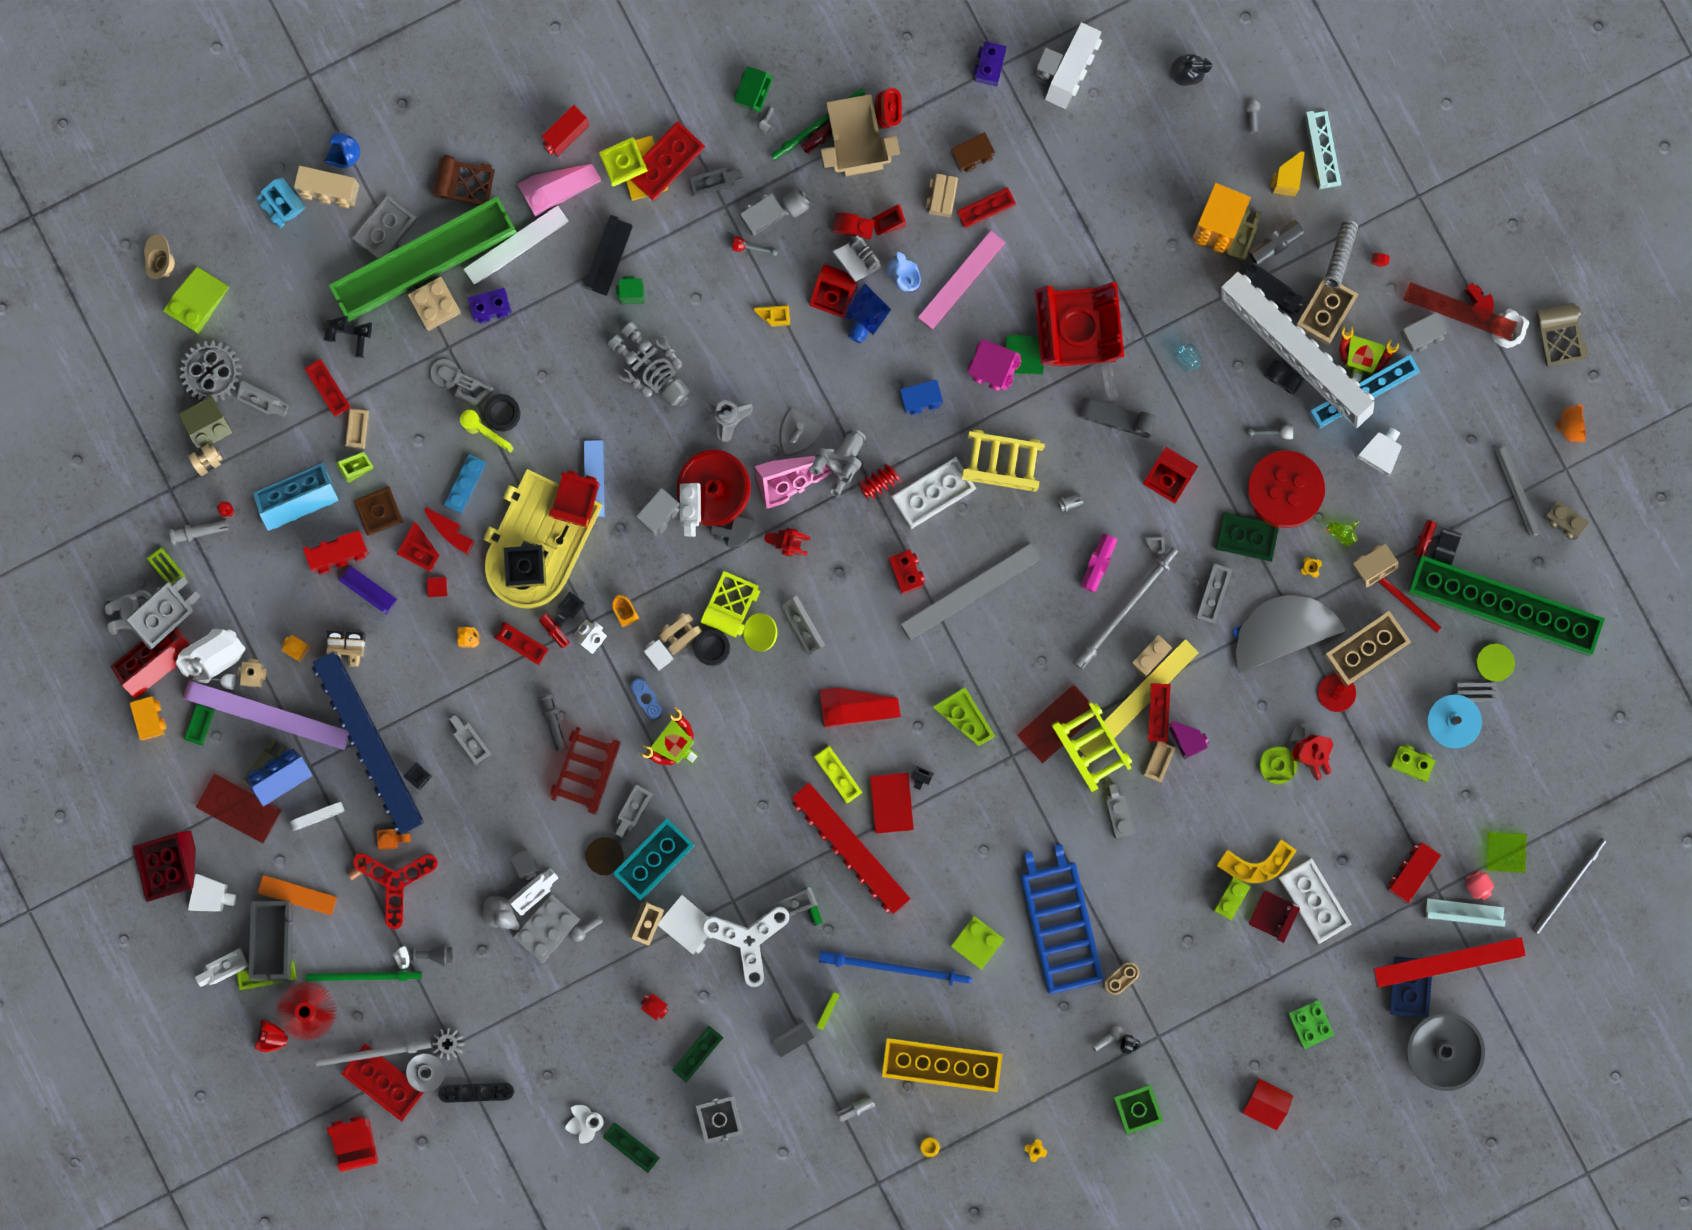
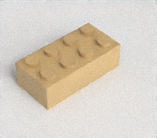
M1388 611L1326 653L1324 657L1343 685L1347 687L1410 644L1411 641L1391 612Z

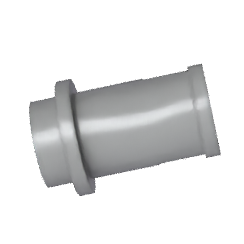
M1078 493L1065 499L1062 497L1058 501L1061 512H1068V509L1084 505L1083 500H1079L1082 499L1081 494Z

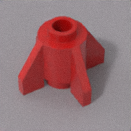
M261 1020L260 1032L254 1049L265 1053L281 1050L287 1044L288 1035H285L284 1030H281L274 1023Z

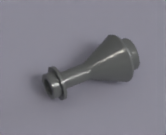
M446 943L430 951H416L415 947H413V949H409V961L415 963L416 959H430L446 967L448 963L453 961V948L448 947Z

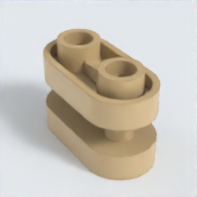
M208 444L201 448L203 454L199 456L195 452L188 455L190 462L201 476L208 473L206 467L210 464L214 468L222 465L220 461L223 458L213 445L211 447Z
M684 613L680 614L675 618L676 622L673 625H666L659 631L661 633L659 635L661 641L664 643L669 640L672 644L668 648L672 655L683 649L702 632L699 626L693 628L690 625L694 619L689 613L686 615ZM684 629L687 633L680 639H677L674 635Z
M1134 963L1121 965L1105 980L1104 988L1106 992L1111 995L1123 992L1138 978L1139 968Z

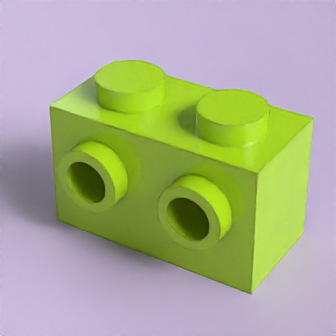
M1407 744L1398 746L1389 768L1424 783L1427 782L1436 761L1432 759V755L1423 751L1421 754L1414 751V747Z

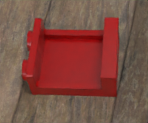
M567 470V473L562 472L557 495L549 516L553 519L588 528L600 483L596 481L597 478L589 475L583 478L578 476L577 472Z

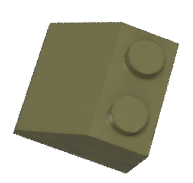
M212 395L178 413L198 451H201L203 446L207 444L210 446L232 434L229 423Z

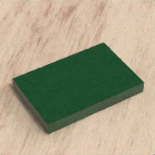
M1223 512L1215 550L1272 562L1279 528L1271 526L1262 520Z

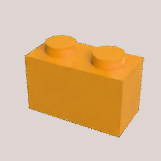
M151 696L130 702L140 740L144 741L165 735L164 730L167 727L164 718L161 719L159 711H162L159 700Z

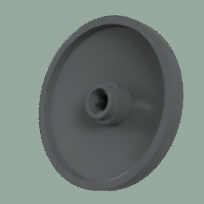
M1437 1013L1426 1017L1415 1026L1407 1043V1060L1411 1071L1423 1084L1436 1090L1453 1091L1467 1086L1478 1076L1485 1060V1045L1479 1030L1468 1019L1453 1013Z

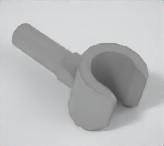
M769 107L764 120L759 124V130L764 134H767L772 125L767 123L774 109L772 107Z

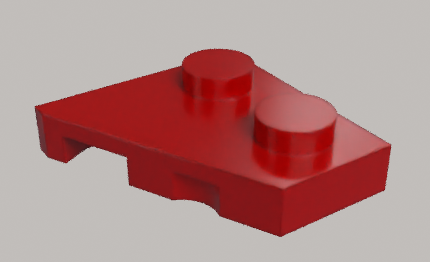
M414 522L397 555L432 572L440 555L419 525Z

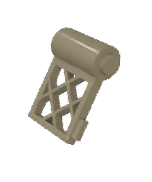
M1575 303L1536 311V319L1541 333L1547 367L1582 360L1588 354L1586 343L1582 344L1578 317H1581L1580 307L1576 306ZM1574 326L1575 336L1571 340L1563 335L1567 327ZM1554 331L1558 334L1553 344L1547 340L1545 332ZM1561 337L1570 342L1565 351L1555 346ZM1572 344L1578 347L1580 356L1572 357L1567 354ZM1555 348L1562 355L1558 361L1551 362L1550 353Z

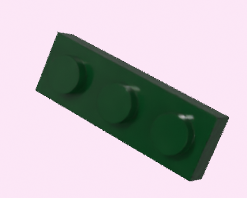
M708 1026L672 1071L687 1083L724 1037L711 1026Z
M616 1122L611 1125L603 1136L606 1141L647 1173L650 1172L660 1159L658 1155Z

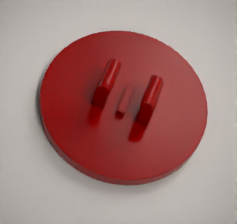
M1336 674L1325 677L1318 687V699L1322 706L1329 711H1345L1355 701L1356 688L1354 683L1352 682L1345 687Z

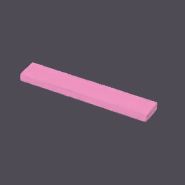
M990 231L919 315L918 319L933 330L1006 242Z

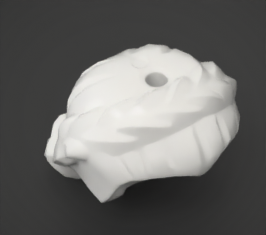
M1507 309L1493 321L1491 325L1492 338L1495 343L1505 348L1520 344L1526 335L1529 321L1525 317L1520 316L1516 311Z

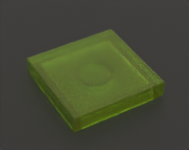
M1487 832L1486 871L1526 873L1527 834Z

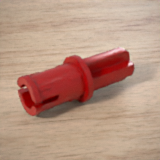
M221 501L217 506L218 513L221 516H233L234 508L231 503Z
M1426 521L1421 536H1418L1419 541L1413 555L1418 557L1426 555L1429 544L1433 542L1431 539L1437 526L1436 522Z
M548 613L538 620L548 632V636H552L561 648H565L570 644L568 638L560 630V625L557 626Z

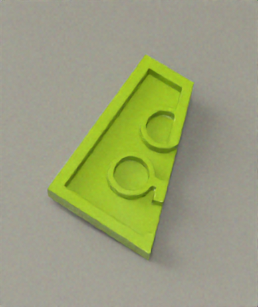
M965 687L932 707L978 747L995 737Z

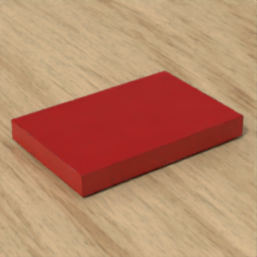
M909 773L870 776L875 833L914 830Z

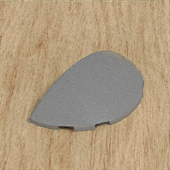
M1285 595L1270 599L1251 612V615L1243 623L1239 631L1237 648L1235 650L1239 673L1342 634L1346 630L1336 614L1317 600L1296 595Z

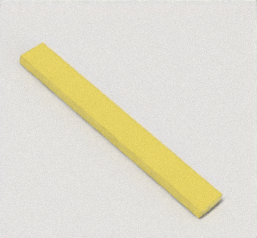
M1186 639L1104 721L1113 738L1149 704L1151 683L1169 684L1199 653ZM1106 732L1080 746L1079 751L1087 756L1111 741Z

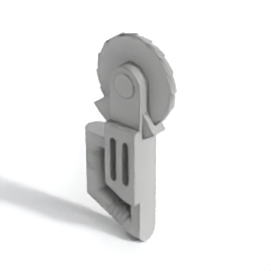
M438 360L431 367V379L436 385L447 387V389H451L456 385L459 386L454 397L473 406L479 405L493 393L494 388L462 374L461 369H458L451 360ZM478 387L485 389L475 398L462 392L463 388L471 392Z

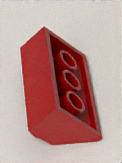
M175 627L154 648L149 649L141 641L110 667L121 685L136 699L144 694L153 684L159 682L168 672L175 669L178 655L191 644L179 628Z

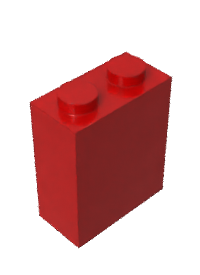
M573 105L541 136L544 149L551 156L555 154L559 157L590 126L587 117Z

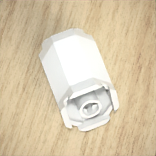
M212 629L208 635L183 649L178 655L176 665L183 675L188 677L190 674L193 676L192 680L196 683H208L212 677L236 664L246 649L234 631L230 629L227 631L224 629Z

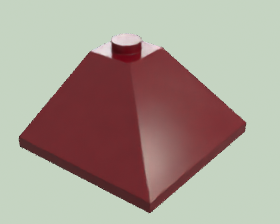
M192 831L177 832L133 846L146 902L193 889L196 848Z

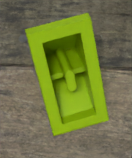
M365 452L336 463L348 483L374 468Z

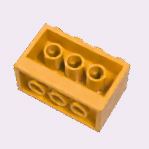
M1215 183L1192 237L1195 243L1203 247L1206 245L1213 248V251L1223 254V252L1227 253L1251 197Z

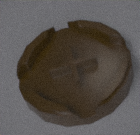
M609 837L595 839L586 850L588 867L599 875L613 874L624 861L622 846L616 840Z

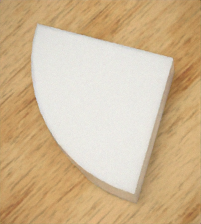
M404 946L393 953V957L400 970H404L409 966V956Z

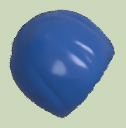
M334 133L331 136L330 143H332V146L324 162L337 168H349L354 165L360 157L358 142L352 136L344 133Z

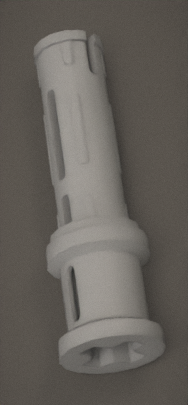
M225 518L192 527L185 525L184 528L175 530L171 528L169 529V534L174 546L178 542L187 540L191 542L196 537L228 531L229 527Z

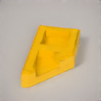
M789 305L754 308V312L770 326L790 325Z

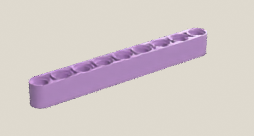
M190 680L183 696L185 700L345 750L348 742L347 736L350 735L347 730Z

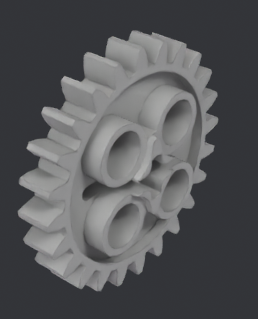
M204 341V347L197 343V350L191 347L192 354L185 353L188 359L181 360L185 367L179 369L185 374L180 375V378L186 379L182 385L188 386L186 389L188 393L193 391L192 397L195 398L199 395V400L202 401L204 397L208 398L212 395L217 403L218 397L225 400L224 394L232 395L230 389L237 390L234 384L241 383L237 377L242 376V373L237 370L241 369L242 366L236 364L240 359L238 357L233 358L236 353L234 351L229 352L230 347L228 345L223 349L222 342L216 346L215 341H212L211 346H209L207 341ZM211 354H216V361L209 363L208 357ZM195 367H202V372L199 375L193 374ZM209 368L214 372L212 376L208 372ZM227 368L229 370L228 375L220 377V371ZM208 381H214L213 388L207 390L205 384Z

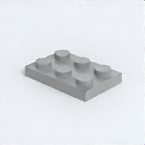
M551 894L513 938L543 963L581 919Z

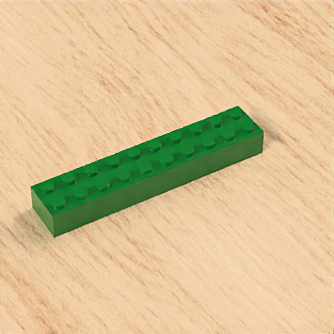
M1425 556L1419 557L1407 591L1408 595L1588 657L1594 653L1605 618Z

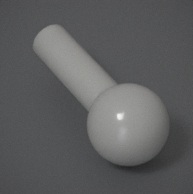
M1251 99L1246 103L1245 109L1249 113L1250 134H1257V113L1260 110V103L1255 99Z
M598 915L584 926L574 927L570 932L572 940L576 942L582 941L587 932L603 922L602 917Z
M1113 1026L1107 1036L1091 1046L1092 1049L1097 1052L1113 1040H1122L1125 1035L1124 1029L1120 1026Z

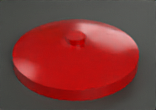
M716 449L705 450L691 457L681 469L676 486L677 499L680 504V484H700L701 522L699 524L706 526H721L738 517L749 500L751 490L750 477L744 464L731 453Z

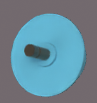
M1444 696L1436 701L1429 711V731L1432 737L1442 746L1453 749L1463 748L1471 744L1480 733L1482 726L1481 713L1476 704L1465 696Z

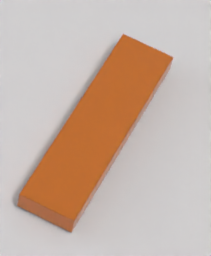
M263 875L258 889V894L281 901H290L294 905L331 916L337 900L335 896Z

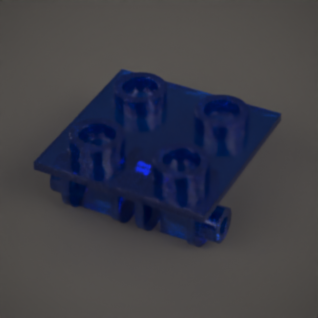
M864 284L846 308L845 317L849 321L857 319L874 335L891 309Z

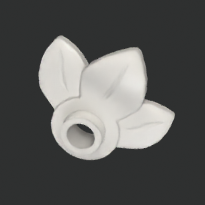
M575 1105L571 1107L575 1117L567 1123L565 1129L570 1133L579 1134V1142L581 1144L588 1143L594 1138L595 1132L602 1128L603 1118L599 1113L591 1112L587 1106ZM592 1118L597 1119V1125H591L590 1121Z

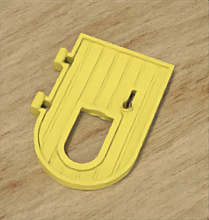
M528 469L518 489L508 485L503 499L511 502L499 529L496 530L489 526L483 537L484 541L491 544L485 560V573L489 586L505 603L523 609H532L546 605L560 594L603 504L595 501L588 528L550 518L549 513L551 508H553L559 484ZM513 492L520 494L518 501L511 498ZM567 525L569 526V528L565 536L563 537V543L559 545L557 544V540L561 538V535ZM494 533L500 535L498 543L491 540ZM524 541L532 543V545H542L545 551H548L545 559L547 586H534L524 590L506 587L504 548L521 547Z

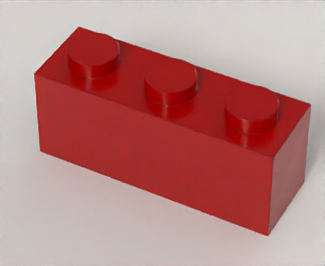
M1423 842L1412 847L1409 852L1412 855L1408 861L1404 860L1398 868L1401 871L1397 877L1394 875L1387 884L1390 886L1388 891L1405 903L1411 901L1442 856Z

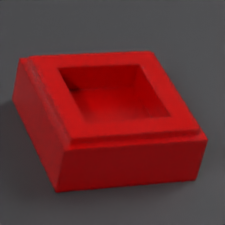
M447 577L427 578L428 598L448 597Z

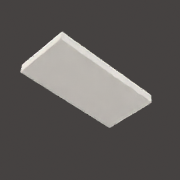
M954 457L891 496L911 529L976 490L972 481L961 480L964 468L957 457Z
M1312 858L1278 878L1292 902L1300 905L1299 914L1317 944L1322 943L1352 925Z

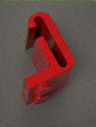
M362 1116L350 1118L351 1122L335 1121L331 1122V1127H327L328 1135H331L335 1156L337 1155L339 1172L378 1164V1156L369 1118L362 1119Z

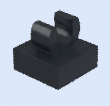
M916 766L911 778L916 779L913 787L921 790L923 783L929 785L934 773Z

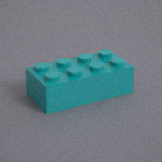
M667 818L613 874L642 901L695 845Z

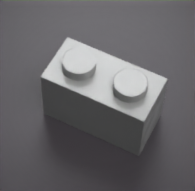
M1045 48L1036 70L1035 77L1038 78V81L1044 84L1052 82L1062 62L1063 54Z
M765 194L758 199V203L752 206L750 204L743 208L740 216L752 236L784 217L785 212L773 194L769 196Z
M1436 312L1404 328L1401 334L1411 352L1415 350L1420 352L1428 348L1427 344L1431 342L1436 344L1444 340L1447 330Z

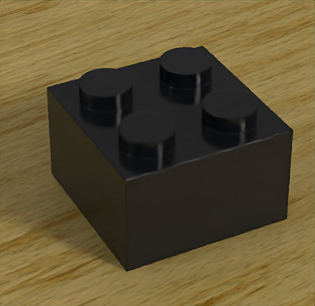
M542 545L504 548L506 587L547 586L545 549Z

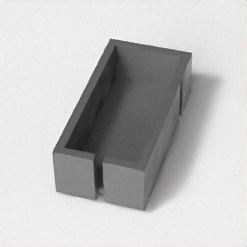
M251 901L248 978L252 982H269L270 979L272 981H291L293 926L289 922H293V904L290 901Z

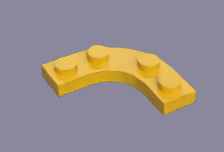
M1280 840L1270 856L1260 863H1248L1229 850H1226L1216 866L1242 882L1262 883L1279 875L1297 850L1283 840Z

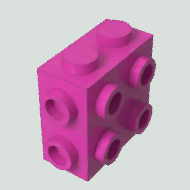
M982 339L981 343L979 342L976 346L974 360H971L968 365V375L973 377L972 381L983 384V381L989 383V388L999 391L1000 388L1007 390L1013 382L1015 369H1018L1020 366L1021 355Z

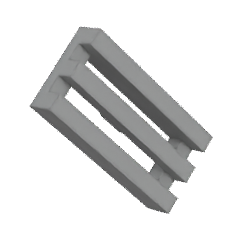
M1456 683V695L1491 694V698L1469 699L1473 702H1496V683ZM1460 687H1491V690L1461 691Z

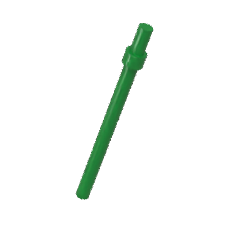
M860 88L848 98L864 96L866 93ZM826 113L790 141L786 140L782 143L779 149L770 154L773 160H777L786 152H791L794 146L826 124L827 121H830L829 114Z
M398 970V972L306 974V981L398 980L401 982L407 981V979H422V971L407 972V970Z

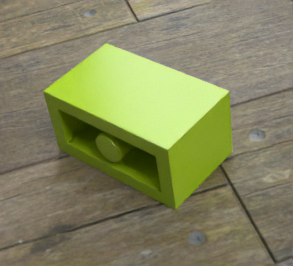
M1232 877L1213 912L1231 921L1249 891L1250 886Z

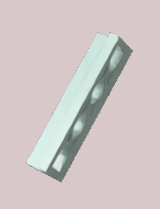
M1314 111L1306 112L1305 122L1318 189L1341 186L1328 111L1314 113ZM1324 117L1325 125L1322 129L1317 127L1315 118ZM1321 134L1326 136L1329 141L1325 148L1320 145L1319 136ZM1324 152L1332 157V162L1329 166L1324 164ZM1328 170L1335 175L1336 182L1328 183L1326 176Z
M1426 899L1425 918L1505 927V921L1503 920L1504 907Z

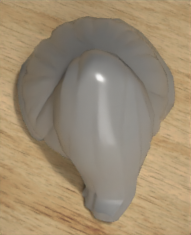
M489 896L483 902L482 918L485 923L491 927L512 929L513 931L520 930L519 922L514 915V909L508 902L509 899L501 896Z

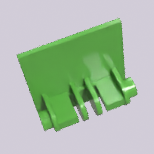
M1320 1000L1288 1013V1018L1294 1026L1293 1030L1296 1031L1295 1035H1298L1301 1043L1300 1046L1303 1049L1335 1036Z

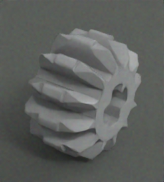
M447 1027L446 1034L443 1029H440L441 1037L437 1034L434 1035L438 1042H432V1045H438V1048L434 1049L433 1052L441 1051L438 1056L440 1059L446 1054V1060H450V1053L456 1059L457 1054L455 1051L460 1054L463 1053V1050L458 1048L459 1046H465L464 1042L459 1043L458 1041L463 1038V1035L456 1037L457 1029L451 1034L450 1027ZM447 1038L451 1039L450 1042L453 1041V1046H450L449 1050L446 1049L447 1046H444Z

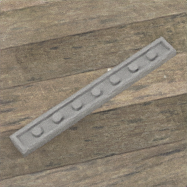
M1029 544L903 622L901 626L912 641L1039 562L1041 558L1032 544Z

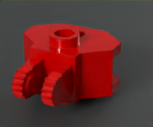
M786 528V530H779L778 533H766L764 540L766 543L776 546L775 549L782 551V555L792 557L793 554L807 556V551L800 549L801 541H810L811 537L799 533L796 529Z
M1311 734L1295 743L1291 756L1293 761L1304 763L1318 781L1322 779L1318 766H1321L1324 774H1331L1332 770L1328 761L1330 760L1329 755L1334 745L1331 738Z

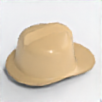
M154 234L145 244V269L148 277L159 279L163 276H170L175 260L172 254L169 253V245L165 237L160 234Z

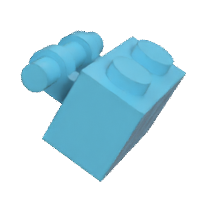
M284 178L273 180L261 191L262 194L256 198L262 210H266L271 217L272 223H276L279 228L285 225V221L294 219L306 208Z

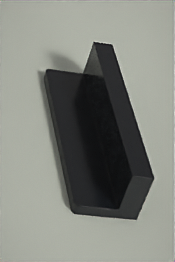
M610 215L584 285L586 289L605 296L608 295L633 228L631 224L620 221L618 217Z

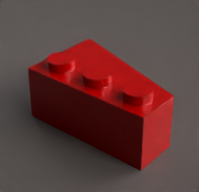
M360 530L337 537L335 540L327 543L325 541L321 542L319 546L311 549L309 547L303 548L310 570L315 574L319 573V575L330 572L329 569L335 566L337 568L345 567L348 565L347 562L355 560V562L361 561L366 558L365 555L369 554Z

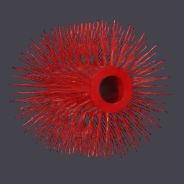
M301 982V984L290 986L295 988H287L288 990L298 992H290L294 994L290 995L284 991L285 997L277 1008L286 1010L276 1011L290 1012L278 1015H295L292 1016L294 1017L291 1019L293 1021L284 1027L289 1026L284 1032L291 1029L288 1034L295 1035L294 1038L303 1036L301 1041L305 1038V1031L306 1040H308V1037L314 1040L312 1037L317 1039L316 1037L323 1036L315 1034H326L319 1026L321 1025L329 1031V1027L333 1025L331 1024L332 1020L336 1019L332 1016L337 1014L325 1012L338 1011L326 1010L336 1007L323 1008L330 1005L318 1006L327 1001L328 999L322 1000L330 994L322 998L328 991L324 992L326 988L322 989L323 987H319V985L310 988L313 982L309 986L308 982H306V985ZM305 1006L310 1009L309 1016H306L303 1013V1008Z

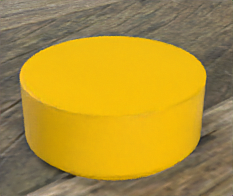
M925 1138L920 1144L922 1154L927 1157H933L939 1152L940 1146L935 1138Z

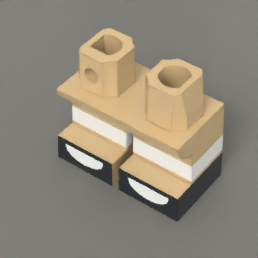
M327 631L326 654L337 651L340 659L341 656H348V666L359 667L360 658L364 655L366 634L362 632Z

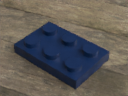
M1394 956L1393 964L1419 958ZM1432 976L1391 985L1389 1014L1428 1017Z

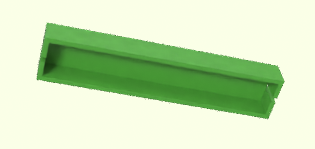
M497 196L331 283L329 287L338 301L341 310L345 316H348V321L350 322L510 238L517 231Z

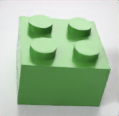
M1150 1084L1113 1097L1125 1134L1164 1122Z

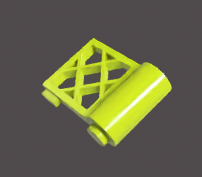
M466 410L461 414L460 423L468 433L475 434L480 432L509 453L513 451L514 448L509 442L482 425V421L475 411Z
M723 571L709 605L704 612L701 623L735 638L737 635L741 636L745 628L743 621L752 601H757L761 592L758 590L759 586ZM725 577L733 580L735 587L725 590L723 586ZM744 586L752 588L751 595L743 598L739 588ZM737 589L740 599L730 603L727 593ZM724 594L728 604L723 606L715 604L716 597ZM742 602L744 606L742 615L735 613L732 605Z

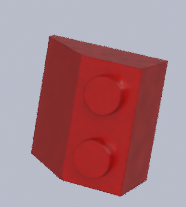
M824 264L818 275L809 306L845 319L858 281L854 282L847 272Z
M1166 446L1143 482V485L1176 504L1197 470L1198 465Z

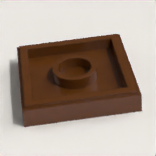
M389 486L353 500L367 536L404 522Z

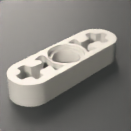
M338 802L296 818L289 823L292 831H296L338 815L345 810L342 802Z

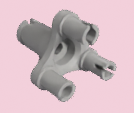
M709 396L705 400V407L716 421L717 437L722 443H728L731 440L736 425L743 418L749 417L753 411L752 404L746 400L740 402L723 401L715 396ZM724 411H730L729 415H723Z
M853 428L849 429L838 449H818L815 455L816 458L809 468L810 472L814 475H820L825 464L833 470L835 481L829 492L833 496L836 494V497L841 495L844 486L851 482L853 475L862 465L856 456L866 437L859 430L853 436Z

